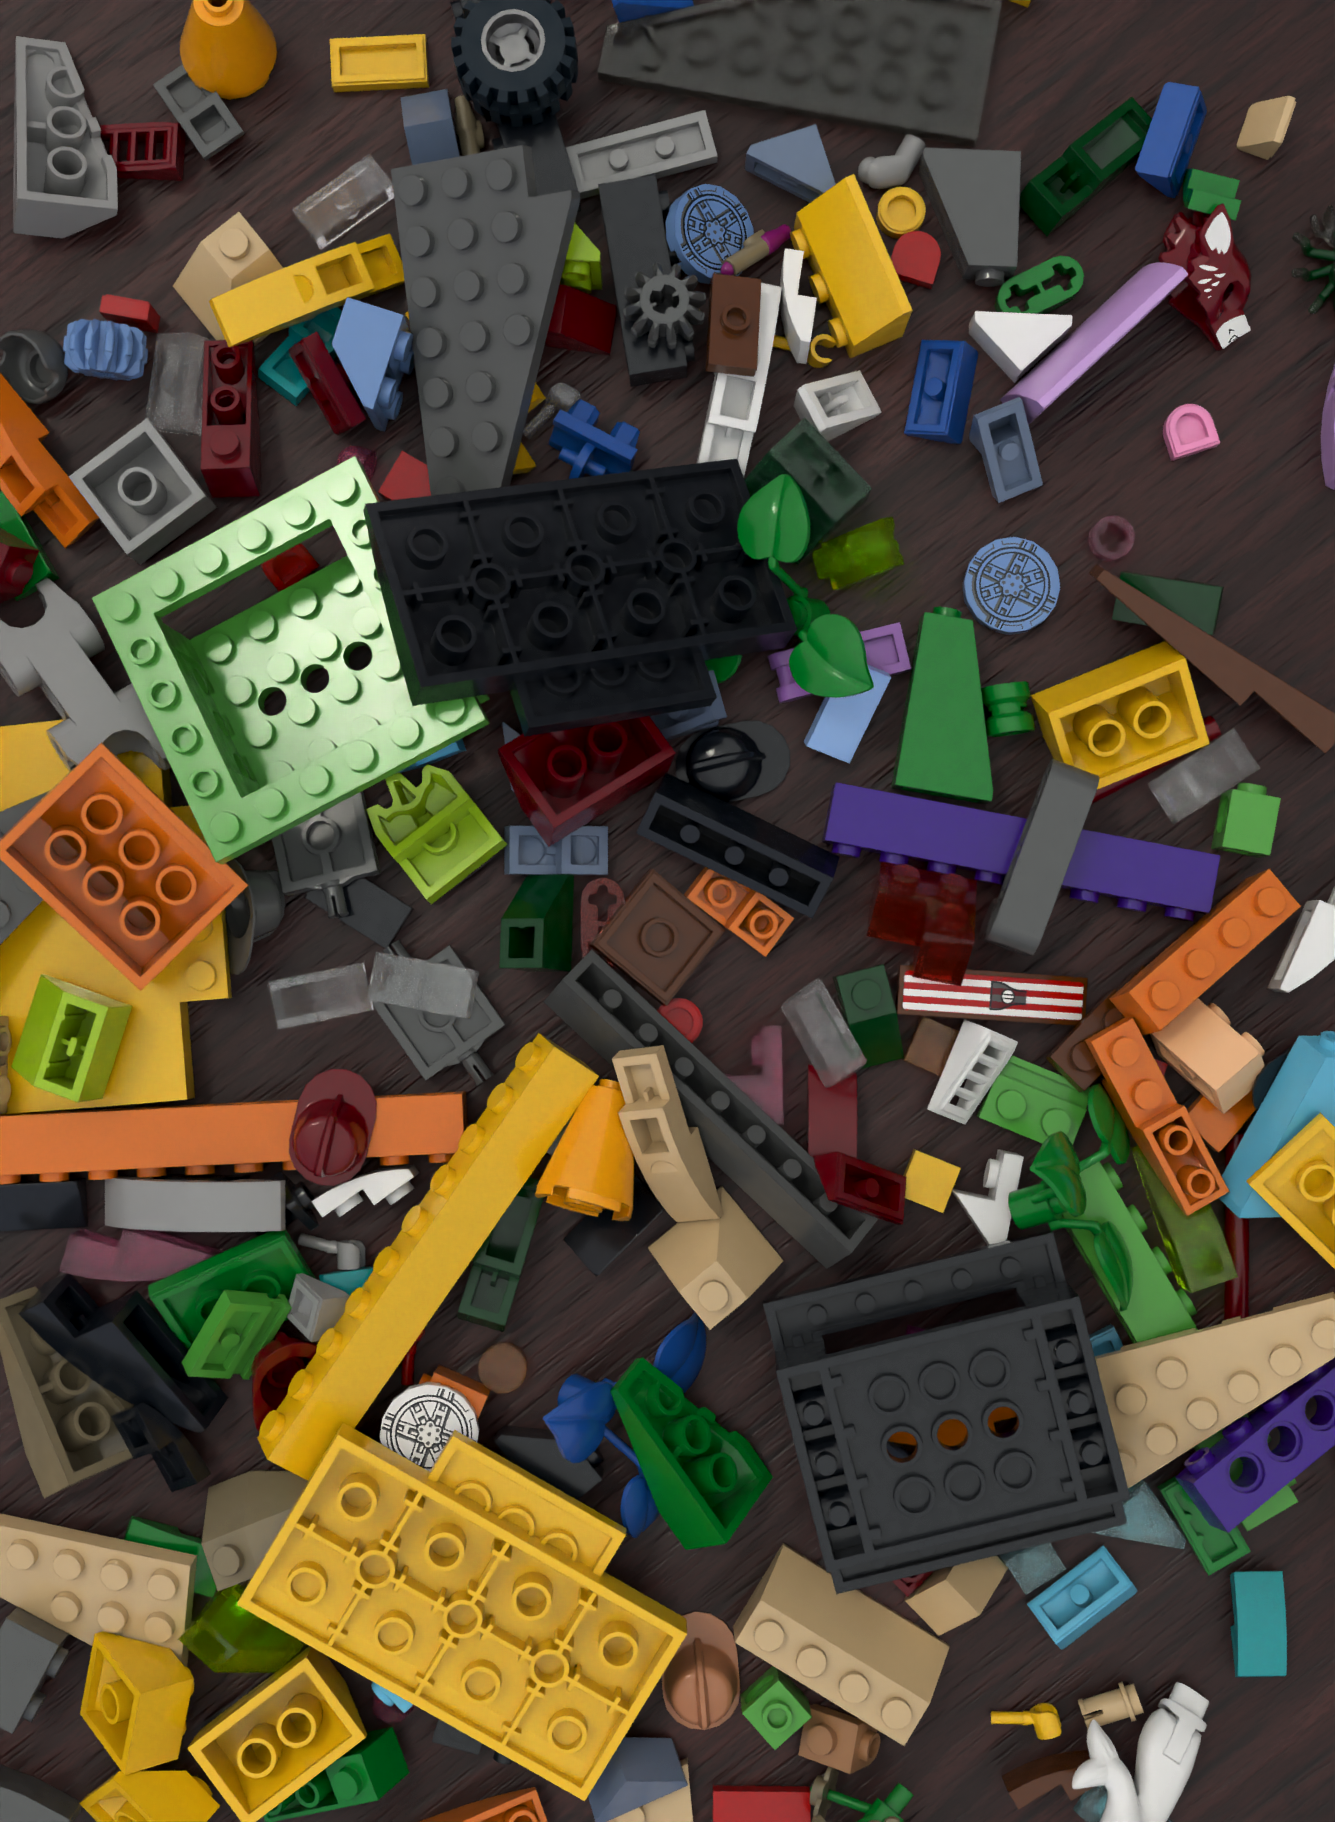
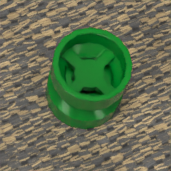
M1010 682L981 688L983 704L988 707L989 713H992V716L985 722L987 737H1002L1035 731L1033 715L1028 711H1024V708L1027 707L1026 702L1030 698L1029 682Z

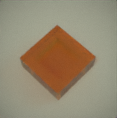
M921 1016L902 1060L941 1076L959 1031Z

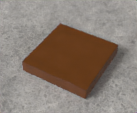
M649 869L589 945L661 1005L667 1006L726 930L654 869Z

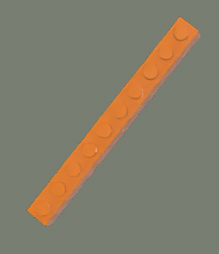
M466 1091L375 1096L377 1101L376 1120L367 1157H379L380 1165L409 1164V1155L428 1154V1163H447L450 1161L459 1148L458 1143L461 1135L468 1127ZM299 1099L0 1115V1185L20 1183L21 1174H39V1182H60L70 1180L69 1172L88 1171V1180L117 1178L118 1170L136 1169L137 1177H159L167 1175L166 1167L185 1166V1175H204L215 1173V1165L234 1164L235 1173L263 1171V1163L282 1162L283 1170H296L289 1155V1138Z

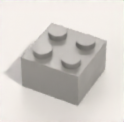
M148 418L69 476L70 480L125 553L140 565L217 508L171 445Z

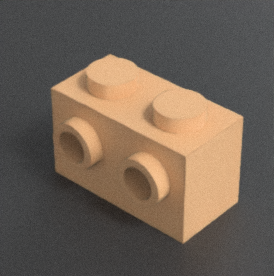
M1197 998L1161 1031L1151 1033L1150 1035L1157 1054L1224 1114L1253 1089L1258 1074L1265 1066L1262 1059L1265 1051L1260 1043L1249 1033L1244 1032L1240 1035L1230 1026L1231 1022L1227 1015L1216 1004L1210 1003L1206 1006Z

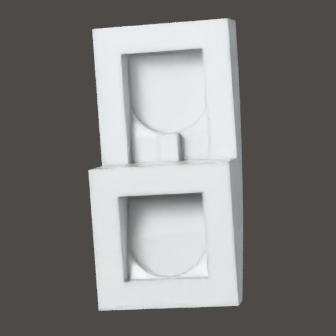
M785 248L780 277V287H782L780 297L781 320L789 348L796 362L806 364L817 298L798 295L804 251Z

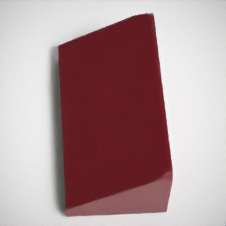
M838 1151L814 1157L815 1167L829 1201L896 1225L903 1224L906 1191L905 1176Z

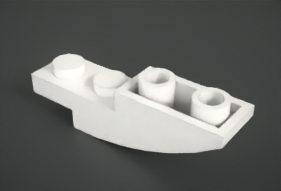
M761 283L757 371L754 377L714 372L715 377L697 463L737 459L743 477L745 475L769 369L782 287Z

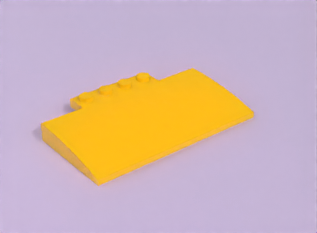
M64 720L0 727V811L50 791L70 772L56 753L46 730ZM128 751L118 754L117 757L207 844L190 806L172 807L169 769L164 771L153 760L140 752ZM43 900L0 945V1016H8V1029L12 1038L11 1048L8 1053L7 1074L11 1084V1094L7 1102V1113L0 1115L167 1102L195 1098L188 1002L232 998L225 909L140 991ZM41 974H46L132 1006L103 1099L79 1103L34 1087L11 1067Z
M342 1423L237 1602V1605L583 1801L587 1799L687 1635V1621L685 1617L604 1572L626 1536V1528L456 1430L453 1431L431 1470L427 1471L349 1425Z

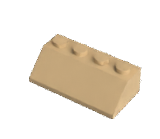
M784 1543L733 1625L736 1644L903 1746L907 1743L931 1702L950 1647L948 1643L859 1589L836 1594L831 1572L827 1573L825 1568Z

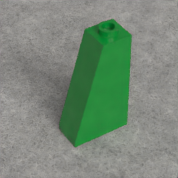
M933 607L932 613L924 612L919 619L891 789L986 805L992 801L993 784L973 620L961 618L962 612L957 609Z

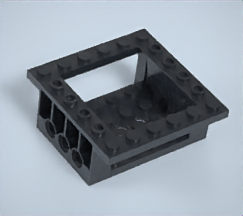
M1048 1230L763 1301L775 1350L776 1373L826 1572H831L836 1594L1128 1524L1122 1501L1130 1500L1131 1498L1079 1295L1065 1280L1053 1231ZM1015 1288L1019 1304L1018 1308L827 1354L823 1335ZM1008 1407L1015 1411L1017 1415L1016 1425L1007 1433L1000 1434L992 1431L988 1427L989 1415L996 1408ZM956 1419L964 1423L967 1433L961 1443L948 1446L940 1442L937 1438V1431L944 1421ZM897 1432H908L916 1439L914 1452L905 1458L894 1457L887 1450L889 1438Z

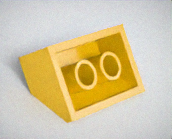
M853 174L842 179L798 211L794 224L795 231L790 232L794 249L804 251L803 259L807 258L814 275L809 276L813 294L819 304L826 302L833 318L828 320L831 336L836 340L838 348L845 346L850 359L903 337L912 313L911 305L856 177Z
M1166 641L1030 695L1043 737L1053 758L1098 775L1099 783L1097 790L1210 744L1186 658Z
M309 1646L200 1729L187 1749L241 1822H256L364 1740L367 1733L344 1678L325 1654Z

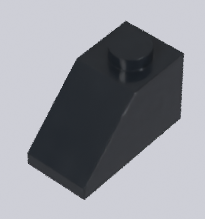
M505 1425L497 1431L494 1442L512 1463L576 1500L581 1498L603 1478L604 1469L600 1464L604 1461V1458L598 1449L584 1461L571 1463L561 1455L550 1429Z

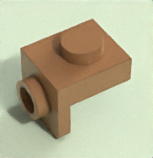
M816 1703L810 1705L812 1718L803 1725L799 1756L848 1774L865 1768L874 1761L880 1747V1735L877 1733V1729L859 1718Z

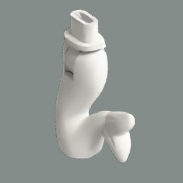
M1175 1683L1169 1698L1160 1700L1158 1704L1159 1709L1151 1713L1142 1728L1137 1745L1134 1782L1129 1770L1120 1760L1110 1738L1096 1720L1093 1719L1087 1731V1746L1090 1759L1083 1762L1075 1771L1072 1779V1788L1082 1789L1102 1785L1106 1787L1107 1801L1100 1822H1166L1192 1772L1202 1735L1199 1732H1205L1207 1724L1202 1719L1208 1708L1209 1701L1185 1684Z

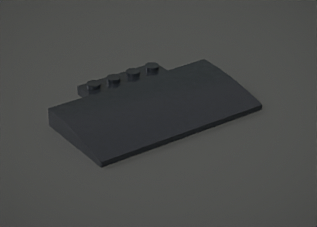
M729 459L365 504L363 512L375 567L412 706L510 691L524 737L711 706L717 696L704 660L784 648L797 631L780 579L769 569L768 558L757 560L749 557L739 542L737 532L738 519L743 506L750 498V494L738 460Z

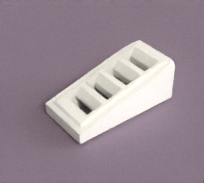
M964 1019L927 1109L966 1124L1011 1058L1018 1041ZM967 1079L964 1088L960 1087L964 1080ZM954 1095L960 1097L956 1106L950 1104Z

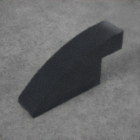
M68 1271L44 1283L19 1313L45 1342L93 1381L133 1405L144 1402L161 1413L173 1424L198 1433L203 1432L208 1428L229 1398L212 1378L187 1376L181 1362L186 1356L188 1349L137 1290L99 1307Z

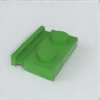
M1012 1055L986 1093L977 1117L1042 1144L1051 1134L1062 1131L1073 1145L1087 1111L1090 1087L1084 1092L1079 1093L1063 1076Z
M224 1290L181 1362L187 1376L230 1379L233 1374H240L242 1379L249 1380L252 1375L251 1367L255 1355L263 1346L274 1339L292 1309L286 1296L278 1294L277 1298L273 1299L269 1298L266 1293Z

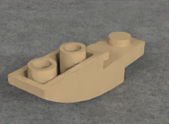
M664 1045L618 1051L612 1058V1062L625 1101V1105L618 1112L635 1160L655 1197L676 1222L721 1219L724 1213L698 1127H688Z

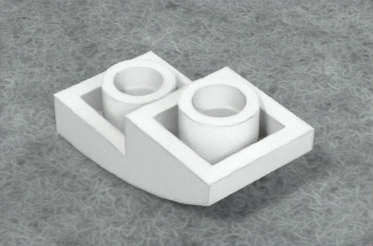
M414 1165L374 1170L333 1187L311 1202L322 1218L332 1210L341 1217L364 1201L358 1193L362 1189L373 1205L384 1198L392 1205L415 1189L409 1180L414 1178L419 1172Z

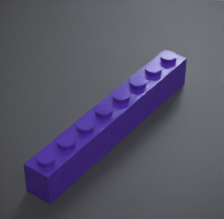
M836 782L832 786L822 843L832 844L831 853L860 858L861 850L879 853V862L907 867L908 861L911 859L927 862L926 871L955 876L956 868L975 872V881L1003 885L1004 877H1006L1027 819ZM1082 829L1061 888L1069 889V898L1078 901L1098 903L1100 895L1118 899L1117 908L1146 912L1147 905L1166 908L1165 917L1194 921L1195 914L1210 913L1221 855Z

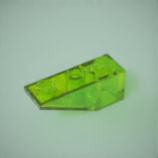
M1138 1145L1131 1147L1178 1285L1193 1293L1237 1278L1238 1275L1222 1229L1210 1203L1189 1216L1184 1215L1150 1166Z

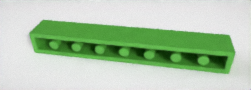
M1099 1161L1080 1172L1079 1175L1081 1176L1087 1198L1084 1214L1074 1217L1069 1212L1062 1213L1061 1217L1064 1219L1098 1221L1101 1225L1104 1222L1111 1221L1122 1235L1132 1260L1133 1288L1127 1310L1120 1312L1118 1297L1097 1258L1093 1241L1094 1235L1089 1230L1066 1228L1131 1342L1134 1344L1192 1328L1198 1330L1191 1317L1197 1314L1192 1301L1182 1288L1175 1291L1166 1275L1172 1272V1268L1159 1247L1156 1246L1151 1249L1146 1242L1142 1232L1148 1229L1147 1225L1133 1204L1126 1207L1117 1190L1121 1189L1123 1184L1111 1164L1106 1162L1101 1165ZM1225 1428L1193 1447L1195 1451L1205 1447L1210 1449L1224 1437L1222 1431ZM1268 1435L1267 1443L1272 1441L1270 1435ZM1240 1457L1235 1459L1230 1466L1229 1473L1232 1481L1237 1480L1242 1474L1243 1464ZM1295 1478L1244 1519L1240 1525L1248 1532L1296 1504L1298 1500L1290 1488L1296 1484Z

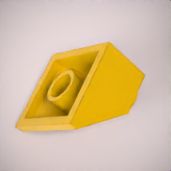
M186 1770L138 1771L128 1775H124L122 1771H119L85 1796L79 1803L96 1822H207L220 1807L212 1798V1791L202 1779L191 1776Z

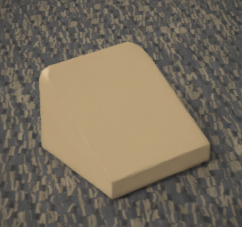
M1284 96L1252 104L1248 109L1236 144L1237 149L1266 160L1270 157L1272 158L1283 143L1296 105V98Z

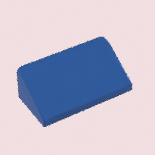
M1167 82L1163 86L1135 166V170L1141 178L1170 198L1178 196L1207 113L1199 87Z
M921 340L904 434L950 444L962 443L978 359L977 350L966 341Z

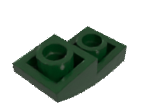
M1121 571L1120 579L1208 634H1215L1224 586ZM1116 598L1112 620L1147 625Z

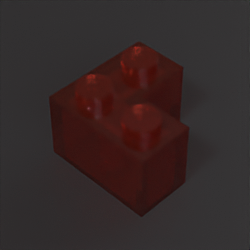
M881 861L869 907L867 936L915 945L912 977L961 986L975 942L977 880L964 878L952 873L943 874L918 869L907 864L897 865Z

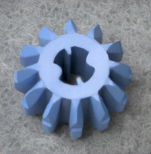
M80 319L67 325V334L64 336L63 352H65L64 364L74 373H82L85 376L116 381L137 379L143 376L144 365L147 364V337L138 328L129 327L127 324L97 319Z

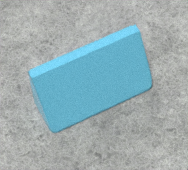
M1103 1545L1027 1603V1605L1055 1644L1062 1650L1135 1595L1138 1590Z

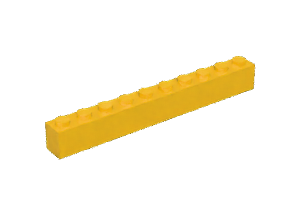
M540 1033L537 1034L533 1042L527 1043L520 1050L515 1060L514 1069L504 1083L498 1084L493 1089L487 1100V1108L478 1121L468 1126L463 1132L458 1143L459 1148L448 1164L441 1166L435 1172L430 1183V1190L419 1205L412 1207L408 1211L402 1222V1230L391 1246L385 1247L378 1254L371 1275L362 1287H358L351 1293L345 1305V1312L334 1328L328 1329L321 1336L317 1344L316 1354L307 1367L299 1370L294 1375L288 1387V1394L277 1410H272L264 1418L257 1439L267 1460L308 1481L341 1424L345 1423L355 1429L578 1108L587 1092L598 1079L599 1075L583 1061Z

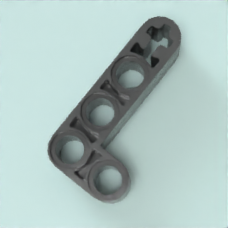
M1051 759L1040 782L999 896L992 900L979 932V940L1022 956L1034 955L1043 937L1099 783L1098 775Z

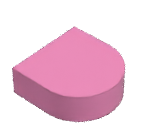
M1181 405L1174 409L1164 422L1163 438L1171 461L1215 448L1220 444L1211 415L1199 405Z

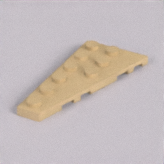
M1334 1292L1273 1307V1311L1241 1319V1316L1223 1320L1222 1324L1199 1330L1192 1328L1122 1346L1118 1351L1095 1356L1128 1488L1334 1359Z
M0 1513V1598L91 1646L94 1634L104 1631L170 1648L181 1663L187 1667L197 1555Z

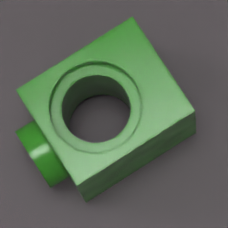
M1238 783L1237 789L1221 792L1211 849L1257 858L1270 856L1281 798L1266 795L1267 787L1250 783Z
M774 1666L769 1668L740 1695L742 1714L774 1750L812 1718L808 1698L787 1674Z

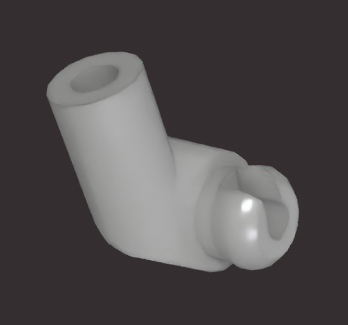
M906 134L895 155L877 158L866 157L861 161L858 167L860 181L869 184L871 188L875 189L903 185L908 181L926 144L920 138Z

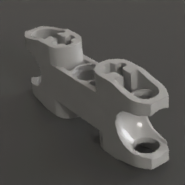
M48 578L35 584L40 593L39 598L44 606V616L36 624L24 628L11 627L0 619V674L18 697L39 686L64 720L46 730L52 746L67 769L71 771L101 742L116 756L128 751L140 752L153 760L164 771L171 768L132 683L113 693L89 658L104 651L105 646L95 625L80 604L69 597Z

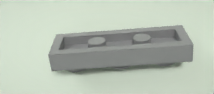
M705 110L566 147L576 185L580 192V199L598 195V184L656 175V179L717 163L718 160Z

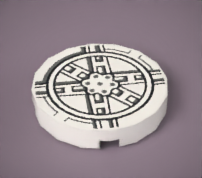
M425 1382L409 1386L394 1397L382 1418L380 1430L382 1445L427 1471L431 1470L454 1430L475 1442H478L480 1430L476 1411L465 1395L454 1388L452 1389L435 1382Z

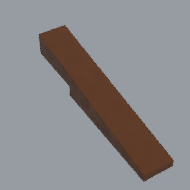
M1098 564L1091 569L1089 574L1237 704L1241 706L1254 692L1325 754L1335 744V712Z

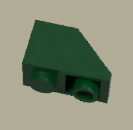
M546 874L526 876L501 918L499 968L528 972L571 971L574 875Z

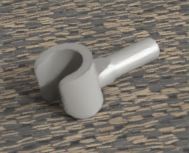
M301 1233L299 1236V1245L327 1253H337V1269L357 1270L365 1266V1246L359 1240L330 1241Z

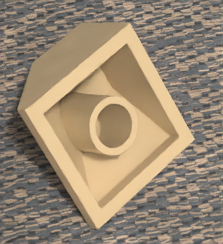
M237 212L200 242L173 287L215 340H225L209 301L214 297L280 270L283 267L242 214ZM268 335L253 339L254 346H256L259 342L265 339Z
M723 1186L717 1189L724 1213L721 1219L677 1222L648 1246L649 1251L678 1292L709 1330L745 1302L784 1261Z

